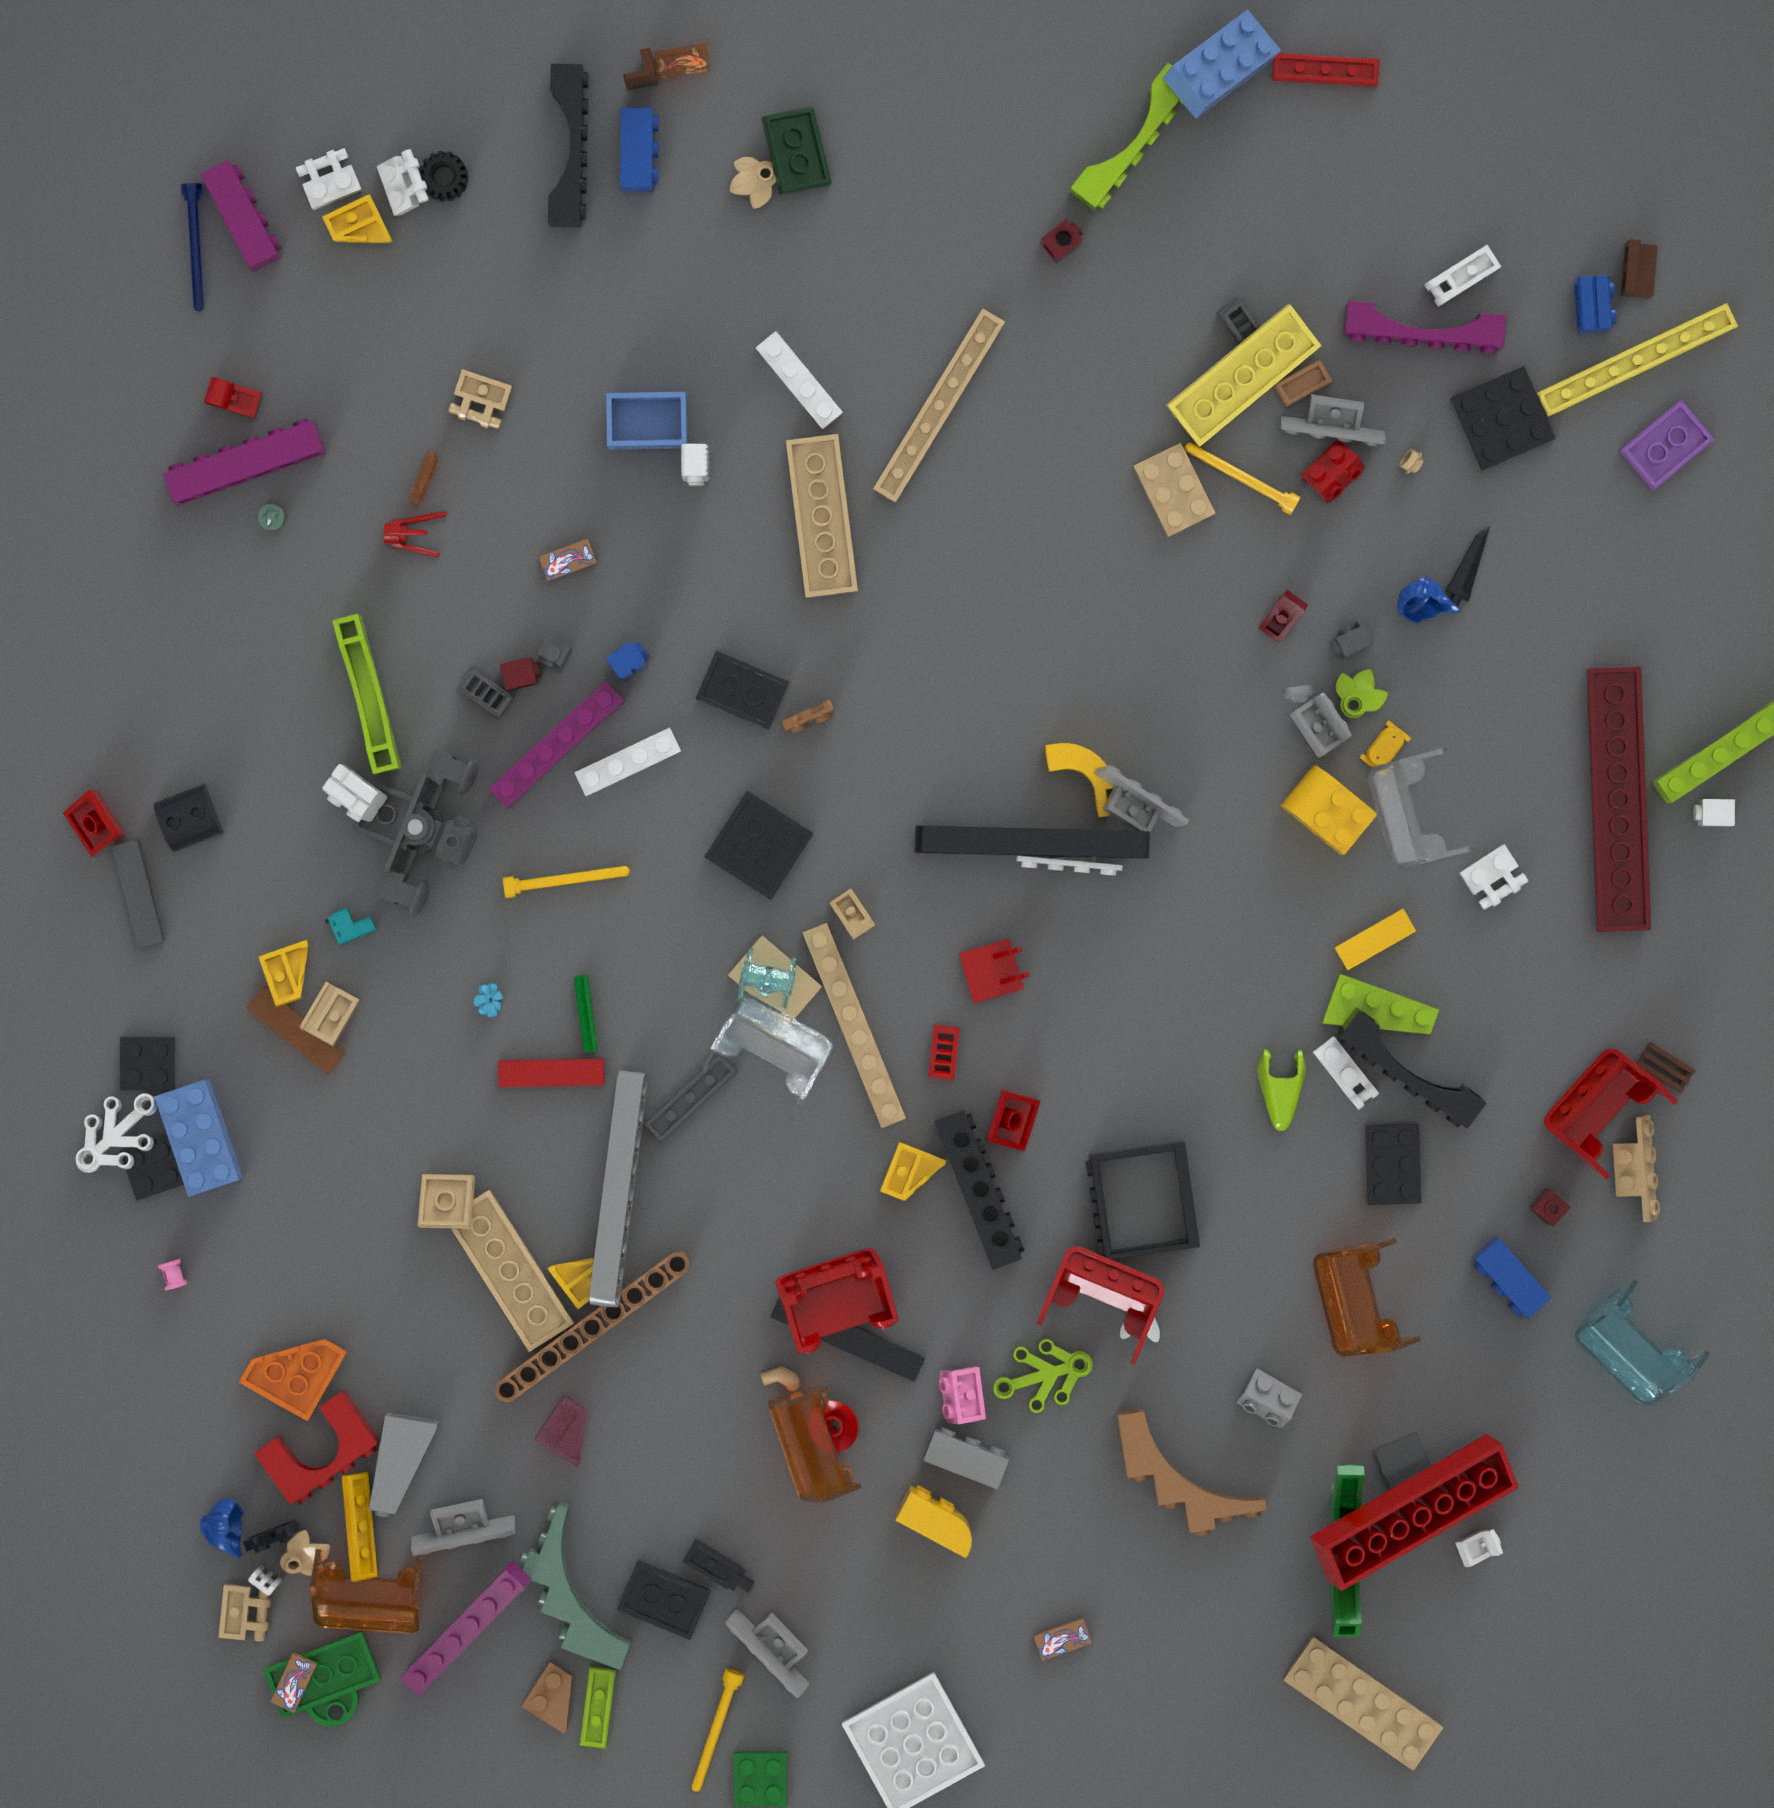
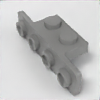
M1311 394L1307 419L1281 416L1280 429L1289 434L1296 435L1303 432L1309 433L1315 438L1330 436L1336 437L1337 440L1342 442L1357 440L1363 441L1364 444L1369 446L1385 444L1386 441L1385 431L1360 427L1364 402Z
M1110 765L1096 768L1094 774L1113 786L1103 810L1133 830L1151 832L1158 816L1174 827L1188 824L1189 819L1183 816L1181 810L1166 805L1162 802L1160 796L1148 793L1142 789V785L1139 782L1127 779L1121 775V771L1118 768Z
M483 1499L432 1509L431 1518L435 1532L412 1536L411 1552L413 1556L427 1555L443 1549H454L458 1546L472 1543L478 1544L490 1539L506 1538L516 1534L515 1516L510 1515L488 1520Z
M736 1608L727 1618L725 1624L747 1646L748 1650L758 1657L767 1670L781 1681L786 1690L796 1698H799L809 1686V1682L793 1665L808 1652L807 1648L773 1613H770L758 1625L754 1626Z

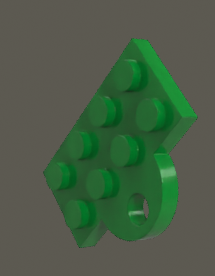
M364 1631L356 1632L299 1654L318 1664L296 1712L293 1713L278 1705L277 1708L281 1719L307 1710L314 1721L324 1726H338L347 1722L358 1707V1690L382 1680ZM290 1658L263 1669L272 1695L276 1691ZM332 1705H340L343 1708L344 1714L341 1718H334L330 1715L329 1709Z

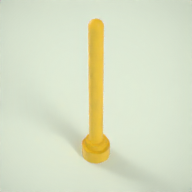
M1187 443L1184 446L1185 451L1278 502V506L1282 508L1281 511L1290 516L1301 498L1293 492L1291 494L1287 492L1283 494L1193 443Z
M619 866L527 880L514 879L513 876L503 877L505 898L516 897V894H521V891L624 877L629 875L630 869L627 866Z
M725 1668L722 1677L724 1690L691 1786L695 1792L700 1791L703 1786L734 1691L738 1690L739 1686H742L745 1674L738 1670Z

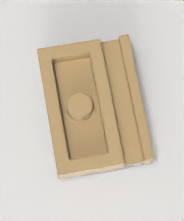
M325 982L302 1021L300 1029L334 1047L360 1000Z

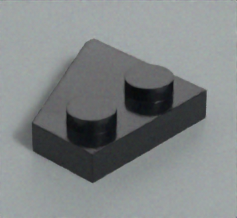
M296 1519L268 1529L246 1538L243 1541L245 1550L248 1552L254 1549L255 1553L270 1548L269 1544L277 1541L284 1543L294 1536L300 1528Z

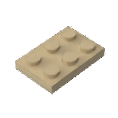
M1181 443L1133 466L1167 537L1216 514Z

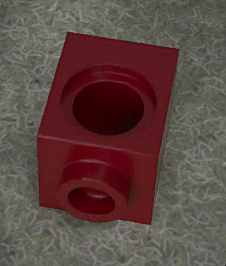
M1065 219L1041 239L1040 244L1057 264L1081 245L1082 238L1080 236L1083 234L1074 222L1070 224ZM1059 234H1066L1070 237L1071 242L1066 246H1061L1057 243L1056 237Z
M531 657L500 664L506 691L538 685L537 678L542 677L539 663L533 662Z
M1545 1188L1529 1206L1536 1215L1552 1227L1571 1208L1548 1188Z

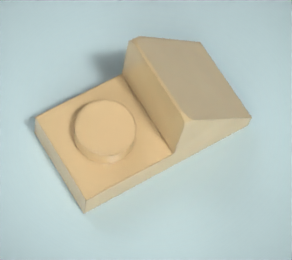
M851 888L829 902L853 940L875 926V923Z

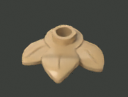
M742 157L736 160L734 166L739 174L733 178L729 189L730 192L737 195H750L753 209L762 207L772 197V186L776 183L772 162H759L753 157ZM762 170H769L771 172L770 176L763 178L760 175Z
M306 1530L298 1532L288 1540L287 1550L280 1558V1566L285 1572L290 1574L300 1572L307 1576L319 1575L326 1570L322 1562L328 1557L330 1545L310 1544L308 1532Z

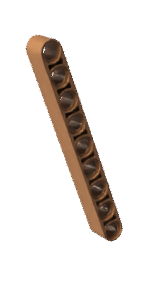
M674 1251L622 1289L618 1305L621 1308L620 1316L611 1317L607 1312L606 1306H599L505 1375L496 1384V1397L502 1402H511L684 1275L690 1266L689 1256L683 1251ZM681 1257L684 1259L685 1267L682 1270L673 1269L671 1266L672 1258ZM654 1272L660 1273L664 1278L663 1284L660 1286L652 1285L649 1280L650 1275ZM630 1289H639L642 1292V1299L638 1302L632 1301L628 1296ZM588 1320H596L600 1325V1330L596 1333L589 1332L586 1329V1322ZM569 1335L575 1336L579 1342L578 1347L575 1349L568 1348L565 1345V1337ZM545 1352H554L557 1356V1362L555 1364H547L543 1359ZM523 1368H533L536 1372L535 1379H525L522 1375ZM503 1383H511L515 1388L514 1394L511 1396L504 1395L501 1391V1385Z

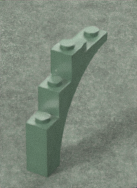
M559 1502L557 1508L552 1507L546 1522L551 1523L548 1533L543 1531L537 1546L542 1548L541 1551L531 1547L528 1554L523 1552L518 1566L532 1581L550 1587L549 1590L544 1588L539 1600V1604L543 1605L541 1613L570 1623L569 1626L564 1624L559 1639L563 1640L561 1648L621 1670L631 1640L614 1633L599 1622L583 1605L573 1588L566 1568L563 1549L564 1525L570 1505Z

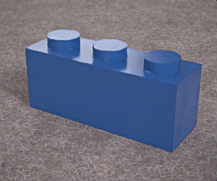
M621 108L620 188L622 192H653L654 184H658L659 173L658 168H654V158L659 157V143L654 142V132H659V116H654L653 108Z
M1495 1236L1472 1256L1476 1261V1264L1473 1265L1483 1278L1486 1275L1490 1277L1494 1282L1490 1286L1500 1297L1505 1295L1511 1301L1508 1306L1518 1317L1523 1315L1529 1319L1551 1299L1550 1295L1500 1238Z

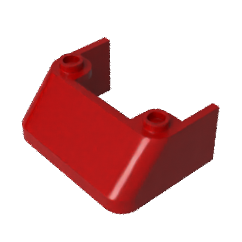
M1610 1048L1598 1056L1551 1108L1544 1118V1125L1578 1158L1607 1180L1610 1175L1596 1162L1603 1152V1145L1596 1138L1597 1135L1630 1099L1637 1104H1645L1659 1093L1673 1105L1678 1101L1658 1079L1619 1050Z
M1075 1246L1068 1249L1043 1305L1037 1324L1042 1326L1051 1303L1062 1307L1069 1306L1075 1301L1078 1292L1127 1312L1124 1319V1329L1130 1336L1139 1339L1130 1361L1131 1364L1135 1365L1164 1295L1162 1282L1085 1248Z

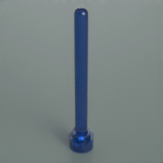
M184 183L181 184V196H184V201H187L193 307L196 311H202L204 309L198 214V201H200V196L203 195L202 184Z

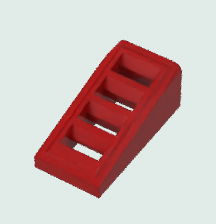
M934 1024L928 1071L929 1078L954 1080L960 1027ZM938 1033L953 1034L954 1038L953 1040L938 1038ZM937 1043L953 1045L952 1050L937 1049ZM936 1054L951 1056V1061L936 1059ZM935 1065L950 1066V1071L934 1070Z

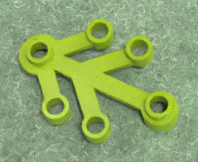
M1043 1338L1038 1344L1039 1351L1044 1355L1051 1354L1065 1362L1054 1366L1029 1353L1026 1347L1018 1346L1013 1351L1014 1359L1020 1363L1025 1362L1040 1371L1014 1379L1000 1377L994 1382V1393L1001 1399H1007L1013 1395L1016 1389L1042 1382L1036 1396L1029 1400L1030 1410L1034 1413H1040L1045 1407L1044 1402L1057 1377L1068 1374L1062 1388L1054 1393L1055 1402L1059 1405H1065L1070 1400L1069 1394L1078 1377H1085L1092 1370L1093 1362L1089 1354L1084 1351L1069 1353L1054 1345L1051 1339ZM1044 1342L1051 1343L1049 1351L1042 1350L1041 1345ZM1022 1349L1026 1352L1025 1358L1019 1359L1016 1357L1018 1350ZM1077 1359L1084 1361V1366L1080 1369L1074 1366ZM1003 1382L1009 1385L1006 1392L999 1390V1385ZM1060 1392L1067 1394L1065 1401L1057 1400V1395ZM1033 1401H1041L1042 1406L1039 1409H1034L1032 1407Z

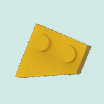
M370 194L322 216L334 242H393Z
M307 940L259 956L276 1007L302 999L309 947Z
M899 1142L880 1192L905 1201L916 1189L930 1179L936 1171L942 1168L947 1160Z
M594 1258L551 1265L548 1268L577 1309L589 1301Z

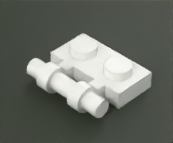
M345 148L338 151L333 149L326 152L327 155L315 160L312 158L304 161L305 164L296 167L299 177L310 174L312 179L302 185L313 210L362 191L353 166L349 165L342 168L339 161L349 158ZM332 165L334 172L319 176L317 170Z
M411 149L401 152L402 156H395L377 166L394 216H401L418 207L419 203L429 200L426 193L428 189L426 182L421 179L418 170L420 165L417 158H414Z
M1505 844L1459 872L1473 895L1481 890L1485 893L1486 897L1479 901L1483 910L1492 905L1494 907L1501 903V899L1512 892L1514 894L1521 890V886L1528 882L1527 877L1523 873L1516 878L1510 873L1518 867V864ZM1502 877L1506 884L1494 891L1490 885Z

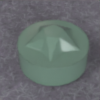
M275 504L263 506L258 513L260 525L268 531L279 530L283 527L286 520L284 511Z

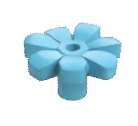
M496 984L481 985L479 987L480 995L475 996L474 1005L480 1006V1014L495 1017L497 1016V1011H500L501 1003L498 1001L503 999L500 991H497L498 987Z

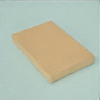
M763 935L728 974L731 979L787 1026L792 1023L822 987Z

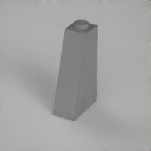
M387 1413L385 1415L369 1510L375 1511V1515L391 1517V1514L397 1513L439 1428L440 1421Z

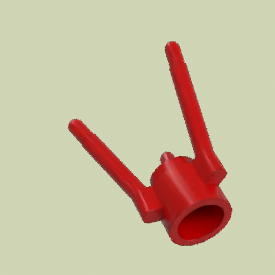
M439 512L407 519H393V523L384 524V543L392 544L393 549H405L428 556L439 557L440 554L438 552L402 543L407 541L408 535L428 534L427 530L407 529V526L403 525L445 517L447 513Z

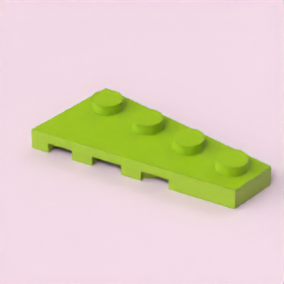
M1339 974L1321 1023L1343 1025L1355 1008L1358 1007L1379 1023V1029L1431 1034L1439 1009Z

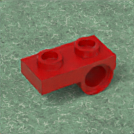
M211 377L203 403L256 419L263 393L220 378Z

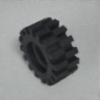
M438 151V154L431 153V157L425 158L423 166H420L419 169L421 179L426 182L428 188L426 193L433 199H439L441 202H445V200L453 201V198L456 196L459 198L461 192L466 190V183H468L469 179L463 161L449 151L447 153L443 151ZM440 167H449L454 173L453 181L447 186H440L434 181V173Z

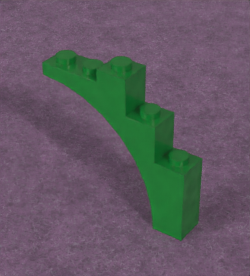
M1353 1464L1337 1466L1334 1485H1331L1329 1497L1331 1524L1361 1507L1365 1476L1364 1466H1355ZM1360 1581L1343 1591L1329 1582L1333 1637H1359L1362 1626Z

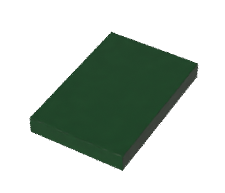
M813 107L766 115L761 118L780 195L830 186L832 184Z

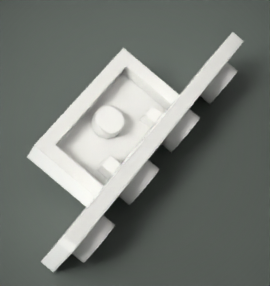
M1016 857V861L1022 862L1021 867L1037 868L1038 863L1048 864L1049 870L1063 871L1064 866L1074 867V872L1090 873V868L1101 869L1100 874L1116 876V871L1123 870V865L1096 863V857Z

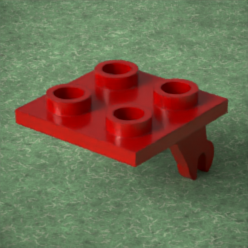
M1005 939L959 953L973 1004L1024 989L1022 979L1030 976L1028 972L1019 973L1014 956L1015 953L1022 952L1021 946L1012 948L1010 939Z

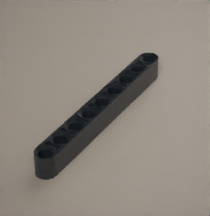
M915 826L914 852L1149 858V831Z

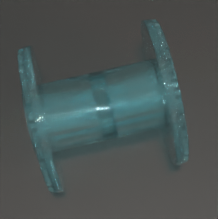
M749 948L739 981L738 998L743 1000L746 986L757 988L763 995H769L773 992L784 994L781 1008L786 1009L795 981L797 958H792L790 970L788 971L752 963L754 948Z

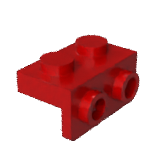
M1336 440L1300 476L1303 481L1321 495L1325 503L1329 504L1334 499H1337L1352 481L1360 477L1365 467L1356 453L1343 442Z

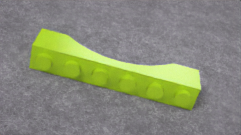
M1167 63L1151 84L1148 116L1136 139L1114 158L1086 167L1072 185L1069 193L1094 212L1099 206L1102 209L1112 197L1109 194L1115 185L1119 188L1128 177V174L1125 173L1131 164L1135 167L1144 156V153L1141 152L1147 144L1152 146L1161 134L1157 130L1163 123L1168 125L1177 112L1174 111V108L1179 102L1182 103V101L1163 79L1172 67L1171 64Z
M354 614L332 620L356 699L372 773L380 775L402 769L363 618L360 614Z
M1774 700L1706 748L1652 781L1666 804L1675 802L1773 736Z

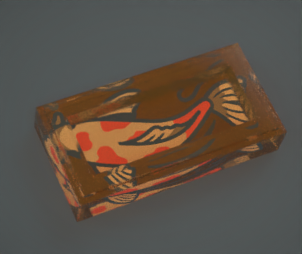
M706 43L654 51L658 79L711 71Z
M427 451L407 499L418 506L421 505L439 461V457L435 453Z

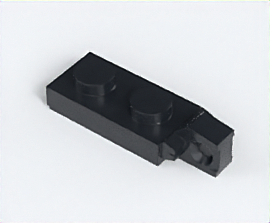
M695 1539L682 1561L686 1566L725 1589L729 1588L734 1591L736 1587H739L749 1593L754 1585V1581L744 1575L746 1569L741 1567L740 1564L698 1539Z

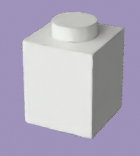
M1735 799L1698 800V805H1694L1693 812L1694 820H1698L1697 826H1735Z

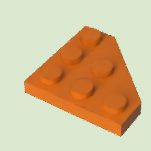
M321 1339L256 1357L250 1361L239 1383L308 1422L348 1351L327 1339Z

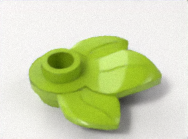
M1371 669L1359 672L1353 679L1341 673L1337 679L1336 692L1341 698L1340 709L1348 718H1358L1365 711H1376L1381 708L1387 699L1388 692L1374 689V676ZM1350 701L1357 702L1358 707L1356 710H1351L1348 707Z

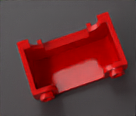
M874 1249L859 1250L780 1276L775 1281L798 1354L815 1352L821 1344V1337L870 1322L872 1326L879 1329L889 1328L893 1323L899 1322L884 1265Z

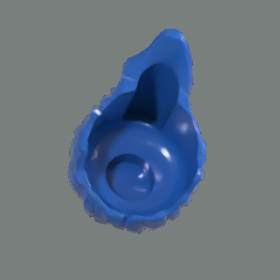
M1422 577L1418 581L1404 587L1399 593L1396 607L1400 615L1414 623L1434 618L1440 613H1458L1460 611V608L1443 593L1439 584L1428 577Z
M220 1500L211 1508L209 1514L201 1518L200 1530L208 1542L215 1548L225 1551L235 1558L242 1556L239 1546L242 1533L240 1518L243 1516L244 1511L234 1500Z

